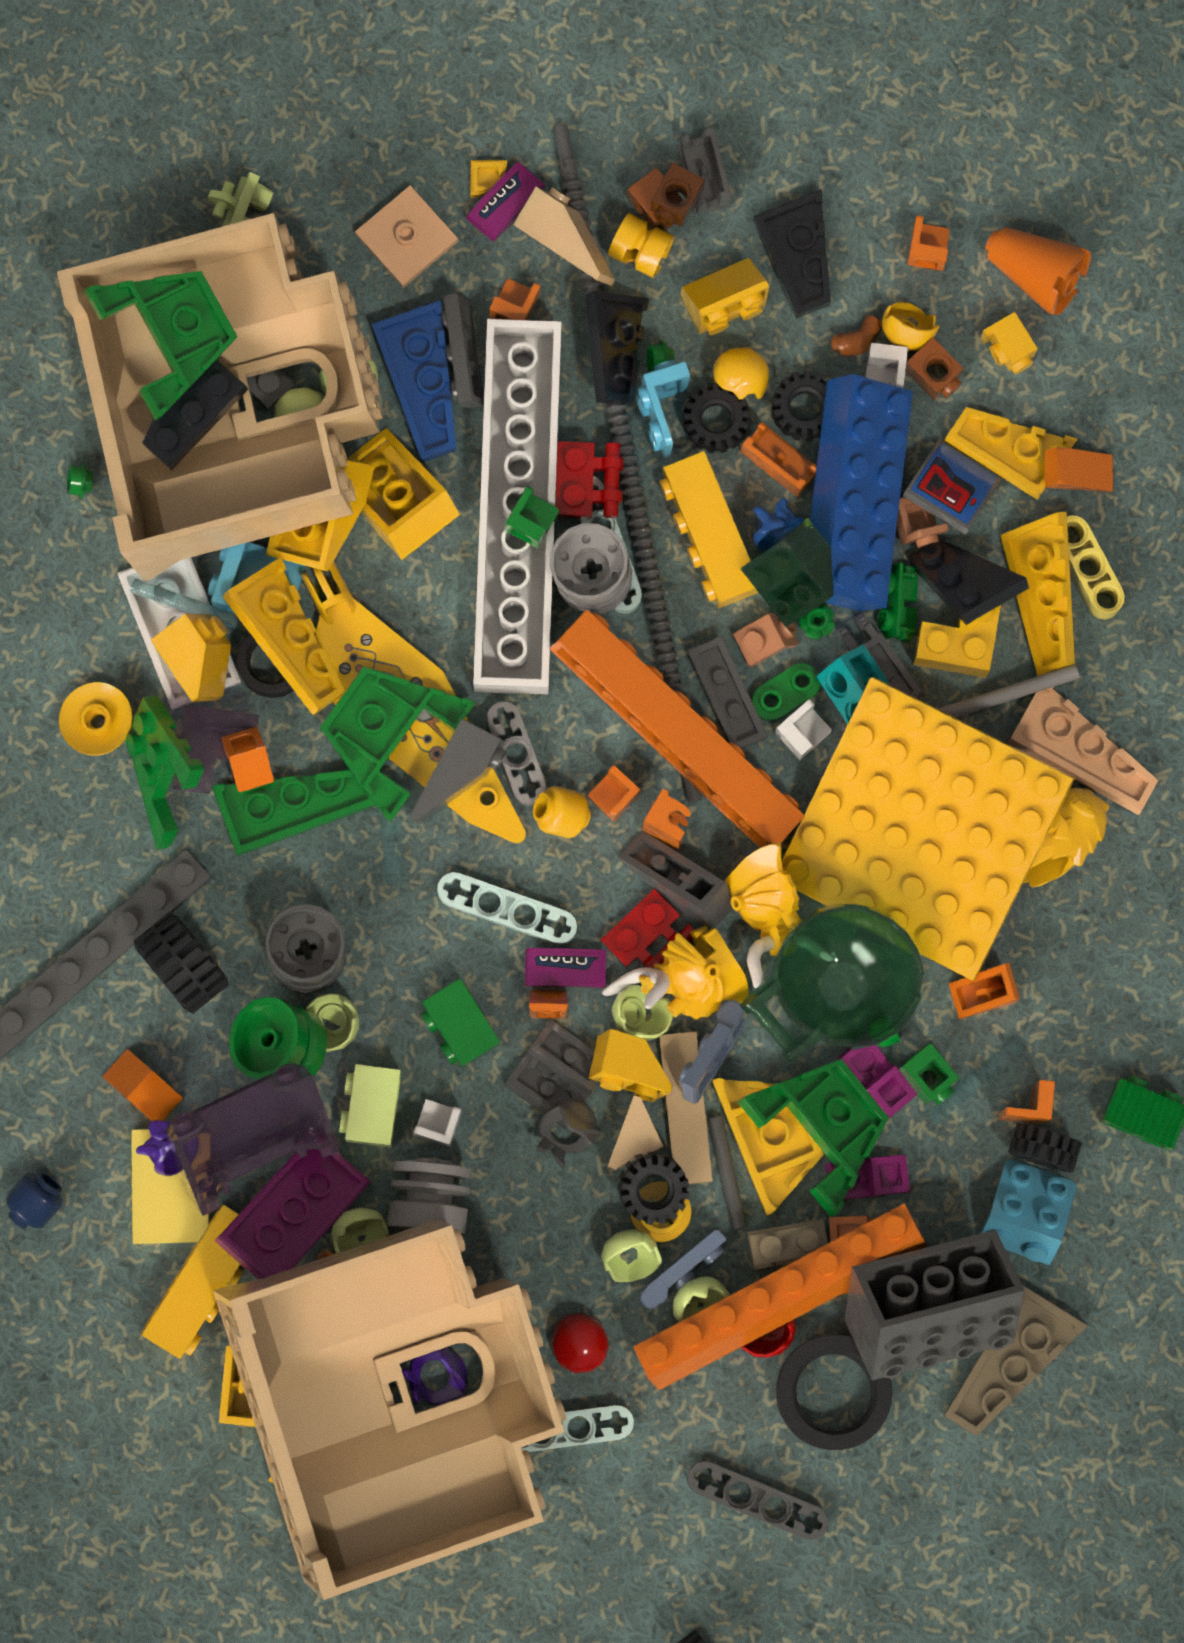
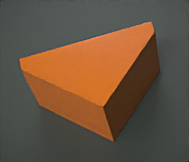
M1010 963L979 972L974 981L965 977L948 983L959 1019L1009 1006L1020 1000Z
M128 1049L102 1076L153 1122L155 1120L164 1121L183 1100L174 1089Z

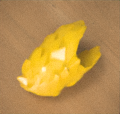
M1070 788L1024 883L1030 882V887H1040L1063 876L1075 865L1082 866L1088 852L1093 854L1098 841L1102 842L1107 823L1106 812L1109 810V805L1087 788Z

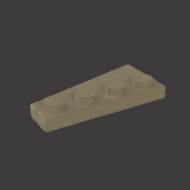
M1023 1286L1025 1292L1014 1343L1000 1350L989 1349L981 1352L943 1416L971 1434L978 1436L1088 1325Z

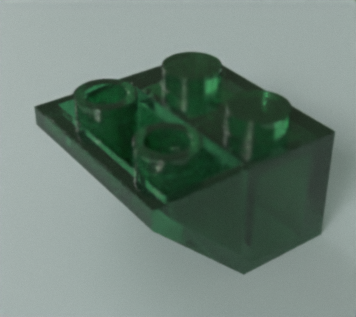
M808 518L765 546L740 568L785 627L823 604L834 595L831 547Z

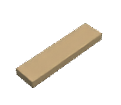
M697 1031L659 1036L662 1069L672 1084L671 1093L665 1096L672 1159L682 1168L689 1184L713 1182L704 1096L702 1095L699 1102L695 1104L683 1099L682 1085L679 1081L685 1065L688 1062L693 1063L699 1054Z

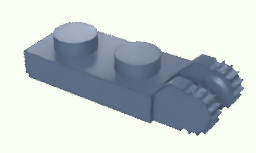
M728 1001L722 1005V1009H719L716 1014L718 1020L716 1028L712 1033L707 1032L699 1045L697 1058L693 1063L688 1062L682 1070L679 1081L682 1085L683 1099L693 1104L699 1102L733 1048L734 1043L741 1034V1030H743V1026H745L744 1018H742L743 1007H741L738 1001Z
M715 1229L647 1285L646 1289H643V1292L640 1293L639 1302H641V1306L643 1305L648 1310L651 1308L655 1309V1307H658V1304H662L667 1300L668 1288L674 1284L679 1290L685 1283L696 1276L691 1269L703 1260L708 1266L725 1252L720 1246L727 1240L722 1233Z

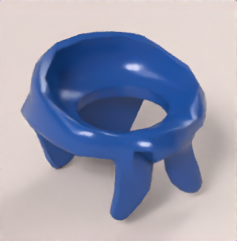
M782 498L777 502L775 513H768L759 506L754 508L758 521L752 542L758 551L766 556H775L793 551L801 546L808 536L807 522L804 518L796 517L788 507L786 498ZM782 543L786 545L785 550L779 548Z

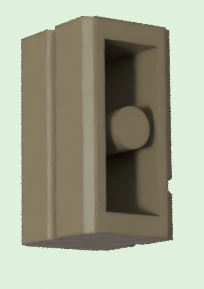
M823 1219L756 1230L746 1234L753 1271L786 1266L828 1244Z

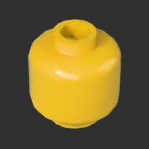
M560 786L549 787L543 793H540L533 805V817L539 829L547 834L563 838L577 836L589 824L591 817L585 796L576 790Z

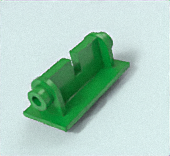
M901 562L891 567L887 608H882L879 611L877 626L886 640L897 637V641L911 642L912 635L916 634V608L904 607V602L917 601L919 575L915 574L914 567L903 566Z

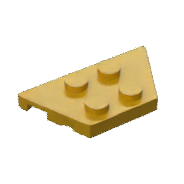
M722 1078L714 1079L712 1084L764 1212L766 1216H769L824 1155L823 1151L787 1106L766 1125L758 1128L739 1105L738 1101L741 1098L775 1084L758 1081L724 1080Z

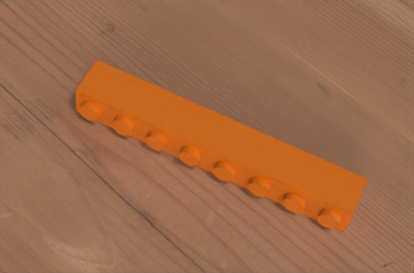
M587 609L549 648L759 848L775 842H780L781 844L805 817L799 810V805L795 799L786 793L782 794L772 785L771 777L764 770L754 768L745 759V754L739 746L732 742H727L717 733V726L707 717H700L690 707L689 699L681 692L673 691L663 681V675L655 667L643 663L636 656L635 648L626 640H619L609 630L608 623L600 615L592 614Z
M902 1204L635 1345L633 1348L649 1381L658 1390H661L848 1291L853 1266L927 1248L928 1245L905 1204Z

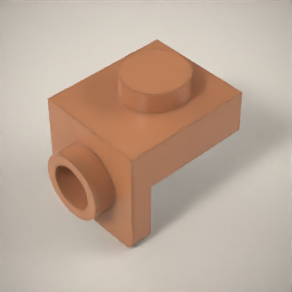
M907 498L900 499L896 527L902 545L916 542L917 548H922L939 542L937 536L949 531L947 523L937 525L933 514Z
M784 612L768 613L733 633L749 667L767 660L784 649L799 645L796 637V626Z

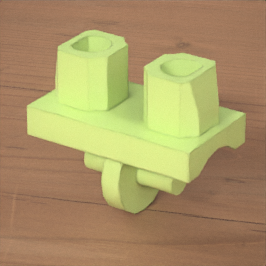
M249 172L247 177H241L234 196L231 195L235 185L228 181H225L222 191L210 190L207 199L216 205L212 216L222 219L225 210L228 209L221 227L249 220L250 218L245 216L248 206L262 212L267 209L273 192L258 183L260 176Z

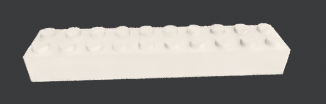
M487 319L474 692L548 695L552 603L550 555L554 546V522L539 549L506 532L505 523L527 486L534 489L535 496L555 506L561 322Z

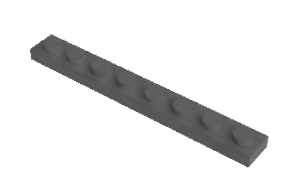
M187 849L0 1009V1061L132 948L137 937L168 912L172 913L212 879Z

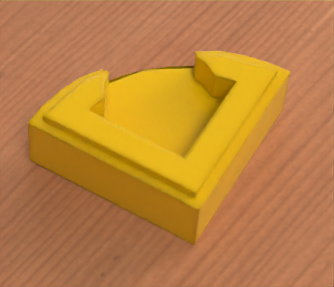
M471 160V198L482 197L506 173L507 160Z

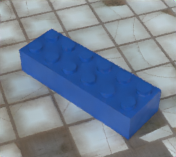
M855 374L827 380L801 597L862 612L887 608L913 391Z

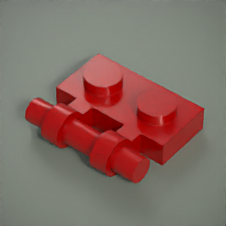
M558 441L555 507L559 509L557 517L592 518V505L604 504L603 517L618 518V504L622 503L623 492L619 490L620 471H623L624 459L620 457L619 443H606L605 457H594L595 443ZM594 471L605 472L603 490H593Z
M653 889L600 942L625 968L636 958L639 959L644 967L654 968L655 964H663L664 956H662V953L668 950V945L664 946L654 957L646 949L660 935L668 942L675 940L677 932L670 926L680 917V914ZM687 924L679 934L690 943L693 940L690 932L695 929Z

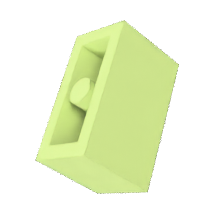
M355 1064L354 1073L347 1072L345 1095L351 1096L349 1111L342 1110L339 1130L341 1133H346V1142L392 1148L401 1070Z

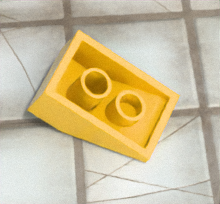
M387 428L347 458L375 466L367 502L361 513L401 560L460 515L446 489Z
M347 459L348 465L342 467V469H345L348 479H351L356 494V501L351 502L352 515L270 536L266 555L275 558L282 557L286 561L328 571L367 502L375 466Z

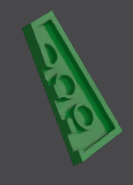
M350 770L319 773L302 777H282L281 779H275L272 783L243 792L237 790L236 784L211 785L237 857L376 806Z

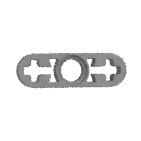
M498 702L489 709L487 714V724L490 733L496 737H506L503 726L501 724L495 725L493 720L498 718L499 710H504L506 715H514V718L510 720L511 731L514 734L517 730H520L522 736H513L506 739L502 749L507 750L513 744H520L526 748L528 756L523 763L513 764L507 760L505 754L502 765L515 799L522 805L533 806L537 796L546 790L545 779L519 710L512 703ZM531 764L534 766L535 771H527L531 783H539L540 788L536 789V796L534 798H529L527 793L520 794L519 789L524 787L522 776L519 774L514 778L511 773L512 771L525 770Z

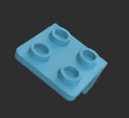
M675 360L660 363L654 367L655 371L644 374L642 385L638 388L639 396H636L642 417L649 416L651 420L648 435L654 452L661 450L663 459L671 457L673 441L659 400L686 392L690 379L686 362L676 364Z
M251 542L221 549L219 561L224 563L220 575H213L208 589V596L212 597L211 602L214 610L236 616L223 599V595L229 589L278 558L266 555V547ZM283 560L287 568L284 571L290 585H295L298 591L302 581L300 575L305 572L306 566Z
M1008 1159L1003 1166L991 1210L980 1234L996 1230L1005 1250L1024 1256L1031 1261L1041 1262L1050 1266L1063 1240L1076 1191V1184L1064 1177L1013 1159Z

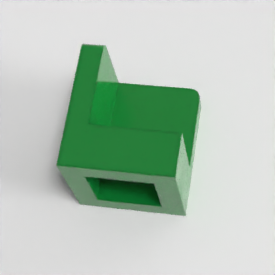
M527 486L506 521L505 530L539 549L559 514V509L535 496L534 489Z

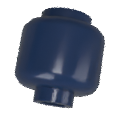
M39 1171L37 1174H24L6 1197V1203L10 1209L8 1213L9 1218L21 1228H26L27 1226L43 1228L63 1203L60 1194L62 1187L45 1172Z

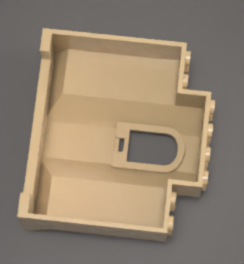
M274 213L57 271L64 306L74 320L118 516H114L112 519L119 550L144 581L153 579L183 559L353 514L351 502L356 501V494L351 479H348L345 469H342V467L348 465L343 444L340 443L380 433L379 420L383 419L378 397H375L381 395L379 384L368 362L372 361L370 347L367 339H364L361 328H358L354 316L358 315L357 306L353 294L349 291L347 282H340L335 271L303 278L302 272L298 270L294 259L298 258L294 238L290 236L286 223L280 225ZM202 271L238 336L217 360L248 388L243 395L246 411H241L238 400L171 471L142 444L154 418L139 390L172 373L135 305L100 322L84 291L93 285H113L123 281L132 280L135 282L150 280L160 276ZM304 362H314L321 367L326 376L327 390L320 404L313 408L257 422L247 380L248 377Z
M434 1220L263 1279L213 1290L304 1583L323 1600L544 1522L541 1510L546 1509L544 1498L539 1487L533 1488L529 1474L534 1472V1466L528 1451H522L521 1447L564 1433L562 1421L566 1420V1414L560 1399H554L550 1385L555 1383V1379L548 1361H542L539 1348L543 1347V1340L539 1328L536 1324L531 1325L527 1311L532 1310V1305L528 1292L525 1288L520 1289L519 1284L504 1278L477 1286L471 1267H465L461 1252L465 1251V1244L459 1229L453 1230L451 1224L440 1220ZM457 1343H466L477 1352L483 1369L479 1388L466 1396L415 1413L399 1363ZM394 1381L397 1383L402 1402L396 1404L389 1387V1383Z

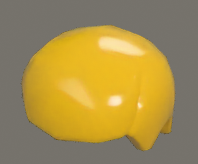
M896 302L888 305L882 317V329L889 342L895 346L908 347V351L920 350L930 339L935 337L940 327L939 325L935 326V315L926 316L920 308L909 302ZM911 317L914 318L918 322V325L916 326L914 323L907 319Z
M747 347L729 349L722 353L713 365L715 383L724 390L733 391L741 400L753 393L757 399H760L768 388L770 374L767 362L754 349Z

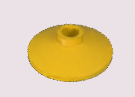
M101 682L88 683L75 689L65 699L59 713V728L64 740L75 751L89 756L104 755L117 749L126 740L133 723V712L127 697L116 687ZM97 716L105 718V723L100 728H94L92 725L94 718Z

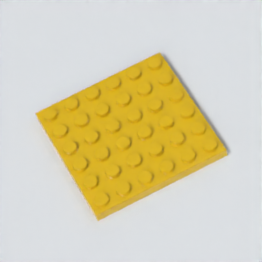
M871 677L804 814L805 817L801 820L782 860L783 870L790 874L797 891L974 981L1075 777L875 677Z

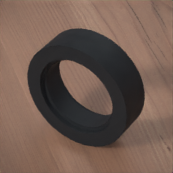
M825 1335L805 1342L786 1359L778 1376L776 1399L783 1421L800 1440L824 1450H844L866 1442L882 1427L891 1408L892 1383L891 1378L885 1377L871 1380L852 1337ZM834 1354L852 1359L864 1370L870 1382L871 1399L866 1413L856 1424L840 1431H829L812 1424L802 1413L797 1400V1384L801 1373L809 1363L824 1355Z

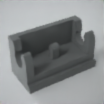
M714 128L705 129L701 133L702 136L691 139L690 135H685L681 139V145H677L682 167L705 179L704 190L693 208L694 215L728 208L731 203V193Z

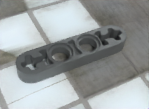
M706 1461L698 1462L688 1472V1485L696 1494L794 1535L814 1540L823 1536L828 1528L827 1515L818 1506L719 1465ZM705 1467L712 1470L711 1477L722 1481L723 1473L729 1475L730 1479L723 1488V1497L718 1498L714 1496L719 1489L714 1486L706 1485L704 1490L699 1489V1481L694 1478L695 1472H703ZM736 1482L746 1483L751 1490L750 1499L745 1504H735L729 1497V1489ZM774 1496L780 1497L786 1503V1512L779 1519H771L764 1510L766 1501ZM793 1503L801 1505V1508L797 1511L801 1515L809 1516L812 1511L818 1514L817 1521L822 1523L820 1529H812L810 1534L804 1532L805 1525L796 1520L793 1521L792 1528L786 1526L785 1523L792 1515Z

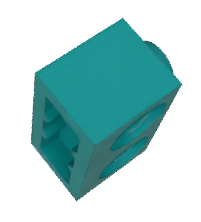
M864 644L840 656L816 676L847 724L871 677L891 685Z

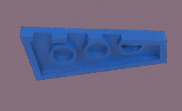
M441 300L371 324L421 462L423 463L456 451Z

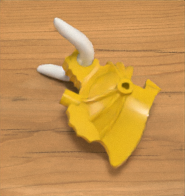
M780 842L771 843L756 849L724 880L732 896V908L752 928L757 931L761 930V939L755 941L749 948L746 960L754 988L759 987L762 982L763 972L760 959L764 952L770 951L771 956L791 951L793 949L792 943L806 948L817 958L825 961L833 960V956L811 935L801 930L790 929L797 926L802 920L796 912L799 910V897L796 885L792 881L790 874L783 870Z
M704 925L690 932L693 937V946L677 933L675 940L668 942V950L662 953V956H664L663 964H655L654 968L642 967L627 972L607 986L602 994L604 996L618 994L630 985L641 983V992L647 994L644 1001L646 1009H650L668 993L675 997L666 1005L668 1011L674 1017L682 1013L697 1020L700 1017L709 1018L712 1013L719 1011L722 1001L735 1000L741 1004L748 1001L749 988L741 966L732 955L716 928L707 931L708 928Z

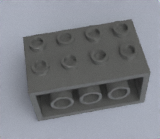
M996 1230L853 1266L844 1320L871 1380L884 1377L894 1378L906 1371L918 1368L928 1369L940 1362L955 1358L966 1359L974 1353L989 1349L1000 1350L1014 1343L1025 1290Z

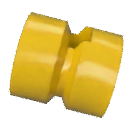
M628 213L614 236L608 256L625 265L632 261L635 263V270L654 279L662 267L659 265L662 257L666 259L675 236L658 227L650 230L648 229L647 221Z

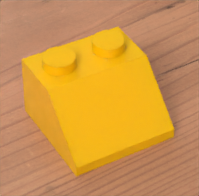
M184 614L151 639V642L192 702L218 701L224 694L231 643L225 636L228 631L223 622L217 616H212L211 614Z

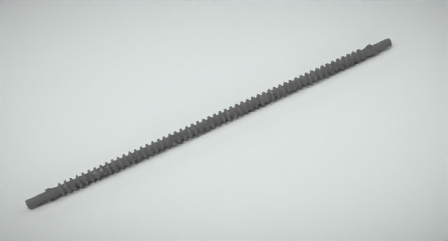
M566 124L557 125L553 129L560 159L558 169L564 179L561 188L566 190L565 194L571 198L568 205L579 211L588 228L591 226V221L586 220V217L589 216V211L584 210L587 201L582 200L585 191L580 190L583 181L578 180V161L573 156L568 126ZM582 271L583 274L579 276V279L584 281L585 284L581 286V289L586 291L587 294L593 291H600V288L603 287V282L594 279ZM609 404V407L606 408V412L611 414V417L608 418V423L613 424L610 433L615 434L612 443L620 444V457L624 459L623 471H620L623 479L620 480V484L626 487L622 491L623 495L628 497L624 504L630 507L626 514L632 517V520L628 522L629 526L634 527V530L630 533L631 536L636 538L632 545L638 548L634 555L640 558L637 567L642 568L639 577L644 578L641 587L646 588L643 598L648 599L645 608L650 609L647 618L652 620V624L649 625V629L655 632L651 639L657 642L653 649L659 652L655 659L661 662L657 670L663 673V681L673 691L681 692L680 689L684 688V684L679 683L678 679L682 677V674L676 671L680 664L674 661L678 654L672 651L676 644L670 641V637L674 634L668 630V627L671 626V621L666 620L669 611L664 610L667 601L662 600L665 590L660 589L663 580L658 579L661 570L656 569L655 566L659 563V560L653 557L657 553V549L651 546L655 539L649 536L653 529L647 526L651 519L645 516L649 509L643 506L647 499L641 496L644 487L639 486V482L642 481V477L637 475V472L640 471V466L635 465L638 456L633 455L636 446L631 445V441L634 440V436L629 434L632 425L627 424L630 415L625 414L628 405ZM683 776L688 802L702 800L701 792Z

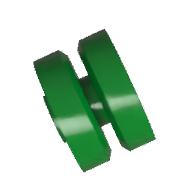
M263 997L251 1001L239 1012L234 1020L229 1036L230 1056L236 1068L247 1077L264 1081L277 1087L291 1089L308 1082L316 1075L323 1064L327 1050L326 1030L320 1018L310 1010L292 1005L290 1002L278 998Z

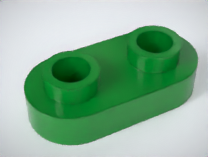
M796 664L760 686L752 698V703L759 718L768 722L777 721L803 705L809 699L814 698L820 688V682L816 678L819 674L817 670L808 664ZM798 676H805L809 681V685L804 688L798 687L795 679ZM772 695L776 697L778 704L772 708L768 707L764 703V698Z

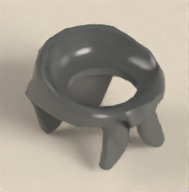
M563 1099L554 1103L545 1111L539 1122V1135L542 1141L538 1144L537 1150L539 1152L553 1151L554 1159L558 1165L564 1167L565 1153L576 1154L592 1145L601 1135L593 1110L585 1103L576 1099ZM564 1120L568 1130L578 1133L580 1137L572 1142H561L552 1135L551 1128L556 1122Z

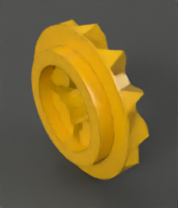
M665 1181L647 1184L639 1190L640 1196L645 1201L649 1202V1199H652L654 1202H657L666 1195L668 1184ZM685 1199L684 1204L686 1207L684 1210L681 1211L679 1209L676 1212L678 1217L673 1220L670 1218L673 1222L672 1225L667 1221L661 1225L658 1222H653V1225H649L643 1220H636L632 1214L631 1219L637 1230L648 1233L656 1242H668L680 1236L687 1228L691 1218L690 1201Z

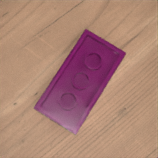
M314 1132L217 1237L215 1242L257 1279H263L292 1269L358 1198L371 1181Z

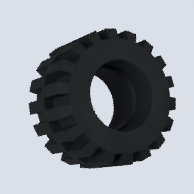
M168 912L134 940L137 952L187 1012L194 1014L229 986L227 976L181 919L173 913Z

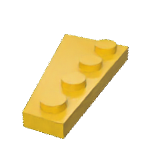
M1056 512L1000 535L1009 570L1026 577L1029 589L1018 594L1016 597L1037 676L1075 664L1067 512Z
M282 557L229 589L223 595V599L312 715H315L339 699L345 693V690L326 650L320 648L314 636L316 629L311 618L306 619L298 602L301 597L295 585H290L284 572L287 568Z

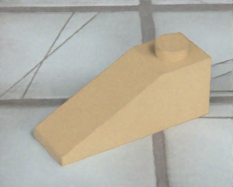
M535 187L513 225L594 279L612 286L615 278L579 211L568 205L571 198L554 187H551L549 192Z

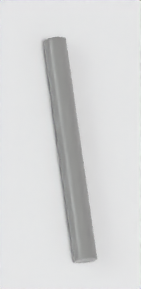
M1074 664L937 709L958 718L1079 679L1080 676L1077 666Z

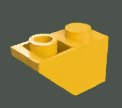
M609 1029L597 1036L588 1079L600 1082V1087L606 1090L621 1091L624 1089L634 1092L635 1096L647 1102H655L657 1099L671 1093L672 1084L645 1039L613 1029Z

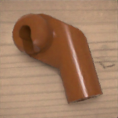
M866 315L859 331L845 334L837 333L834 335L831 341L833 351L846 357L865 354L869 351L871 343L874 342L882 326V321L874 316Z

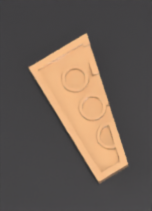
M1053 687L1036 692L1008 743L1075 777L1074 780L1139 815L1158 780L1123 748L1119 749L1106 737L1107 733L1097 724L1095 726L1078 712L1079 708L1069 699L1065 700Z

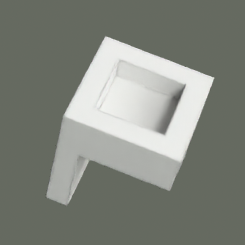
M871 343L868 352L866 378L903 388L908 347Z
M810 699L781 723L775 731V734L799 761L831 733V728L813 710L815 704Z
M426 1099L418 1124L413 1132L414 1136L450 1147L462 1109L455 1106L452 1108Z

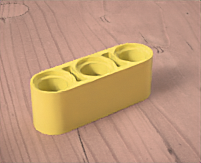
M1068 516L1067 528L1075 529L1080 535L1079 542H1068L1070 576L1090 613L1098 619H1110L1118 613L1124 603L1125 595L1087 522L1079 516ZM1084 560L1093 562L1097 567V574L1093 576L1083 574L1079 563ZM1108 593L1111 595L1115 602L1114 607L1109 609L1101 607L1096 599L1097 594Z

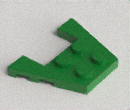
M202 271L160 276L150 280L135 282L132 280L123 281L113 285H93L84 291L100 322L135 305L172 373L139 390L155 421L160 419L238 337Z
M363 667L320 726V730L384 818L391 823L411 794L379 770L423 710L455 731L461 718L465 719L476 703L466 698H459L446 694L444 691L434 688L430 689L399 677Z
M153 695L142 698L138 711L134 715L131 731L127 734L125 741L127 751L132 757L157 850L172 846L179 830L165 798L174 774L176 773L182 790L195 788L202 776L204 766L199 758L193 760L187 753L191 751L190 744L186 738L178 739L172 730L176 728V723L158 696Z
M842 1059L749 1094L738 1101L739 1105L758 1128L766 1125L787 1106L834 1164V1168L809 1190L830 1217L841 1211L846 1194L849 1189L853 1188L858 1178L857 1173L865 1158L869 1157L889 1118Z

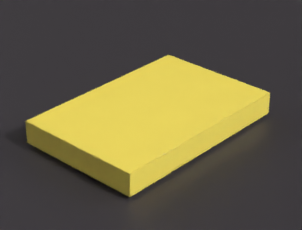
M193 1128L197 1137L194 1151L184 1168L173 1176L157 1174L149 1156L136 1153V1148L144 1145L152 1137L149 1129L132 1130L133 1244L197 1243L209 1225L208 1128Z

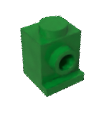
M931 1043L923 1047L898 1068L925 1105L933 1100L937 1105L943 1102L955 1091L951 1085L959 1079ZM923 1072H930L933 1075L934 1082L932 1085H927L921 1078Z

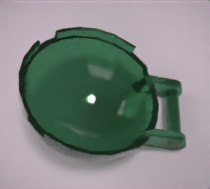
M857 903L834 904L817 909L803 917L787 933L775 956L772 978L742 1001L740 1007L746 1014L752 1013L783 1049L782 1056L787 1062L795 1060L820 1040L829 1045L851 1046V1050L880 1044L895 1035L910 1020L921 1000L920 991L924 968L916 945L905 928L893 917L874 907ZM774 995L777 996L780 1005L788 1017L804 1031L795 1040L764 1005Z

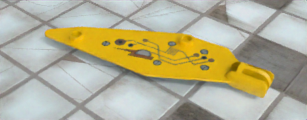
M334 561L329 570L341 591L337 595L324 571L313 568L315 576L327 597V600L322 602L308 573L305 572L300 575L320 614L315 638L320 648L326 650L345 692L361 669L366 667L456 696L446 675L439 667L352 597ZM340 697L339 699H337L336 701H334L335 706H336V704L338 703V701L341 699V697ZM423 710L392 752L389 759L423 787H426L454 731ZM492 768L486 777L447 804L448 807L468 823L508 841L521 843L526 838V831L495 770ZM492 792L494 794L495 800L491 805H483L481 802L483 793Z

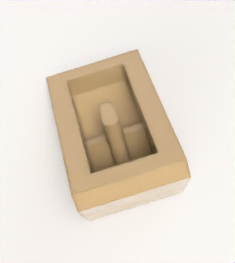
M635 1095L631 1101L607 1169L612 1171L624 1167L629 1160L631 1163L637 1160L635 1156L639 1154L647 1156V1152H657L663 1149V1144L642 1099Z

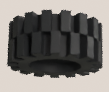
M804 371L802 375H799L798 372L792 373L789 379L785 377L781 381V385L777 386L771 410L772 417L774 416L775 419L774 423L777 428L780 427L783 430L782 433L784 435H791L794 437V440L806 439V441H812L815 437L820 438L827 381H824L822 379L823 375L819 373L816 376L810 375L811 371ZM799 394H810L817 399L819 412L811 419H800L791 410L792 400Z
M712 383V387L708 388L704 385L700 387L697 393L694 391L690 395V400L686 402L683 415L684 431L687 432L691 443L697 444L696 447L700 450L703 448L707 449L708 453H714L715 451L724 453L729 448L734 449L741 440L743 441L749 427L750 411H748V403L746 399H739L733 391L724 390L717 383ZM711 406L725 408L731 417L730 425L720 432L707 429L702 421V415L707 408Z
M1017 1123L1008 1153L1041 1166L1072 1173L1082 1142L1067 1135H1062L1059 1132L1047 1130L1046 1128Z
M647 1152V1156L639 1154L635 1156L637 1160L632 1163L629 1160L625 1164L627 1169L625 1172L621 1171L619 1175L621 1182L618 1184V1191L622 1204L636 1220H643L649 1225H653V1222H658L661 1225L666 1223L665 1219L671 1218L673 1220L678 1217L676 1212L679 1209L683 1211L686 1207L684 1201L689 1199L690 1193L687 1190L689 1182L684 1171L676 1161L663 1153L656 1155L655 1152ZM653 1174L664 1177L668 1184V1190L661 1200L648 1202L641 1198L639 1187L645 1177Z

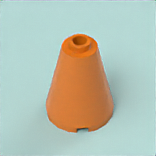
M1003 227L1000 231H993L985 245V250L988 251V260L1047 313L1054 316L1055 314L1060 315L1068 307L1079 290L1074 289L1080 274L1086 277L1091 263V252L1083 247L1008 227Z

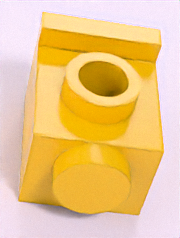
M1015 312L984 329L980 337L983 344L989 341L992 343L989 350L995 362L999 366L1005 364L1008 371L1012 370L1014 375L1023 372L1033 364L1031 359L1035 356L1038 348Z

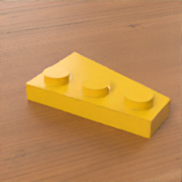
M966 407L944 441L1038 500L1045 490V451L1054 447L1072 448L1078 439L1067 435L1063 438L1045 433L1046 429L1035 426L1027 428L1010 423L1007 418Z

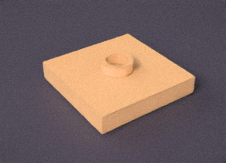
M411 185L355 231L358 239L402 288L407 286L458 242L455 234Z

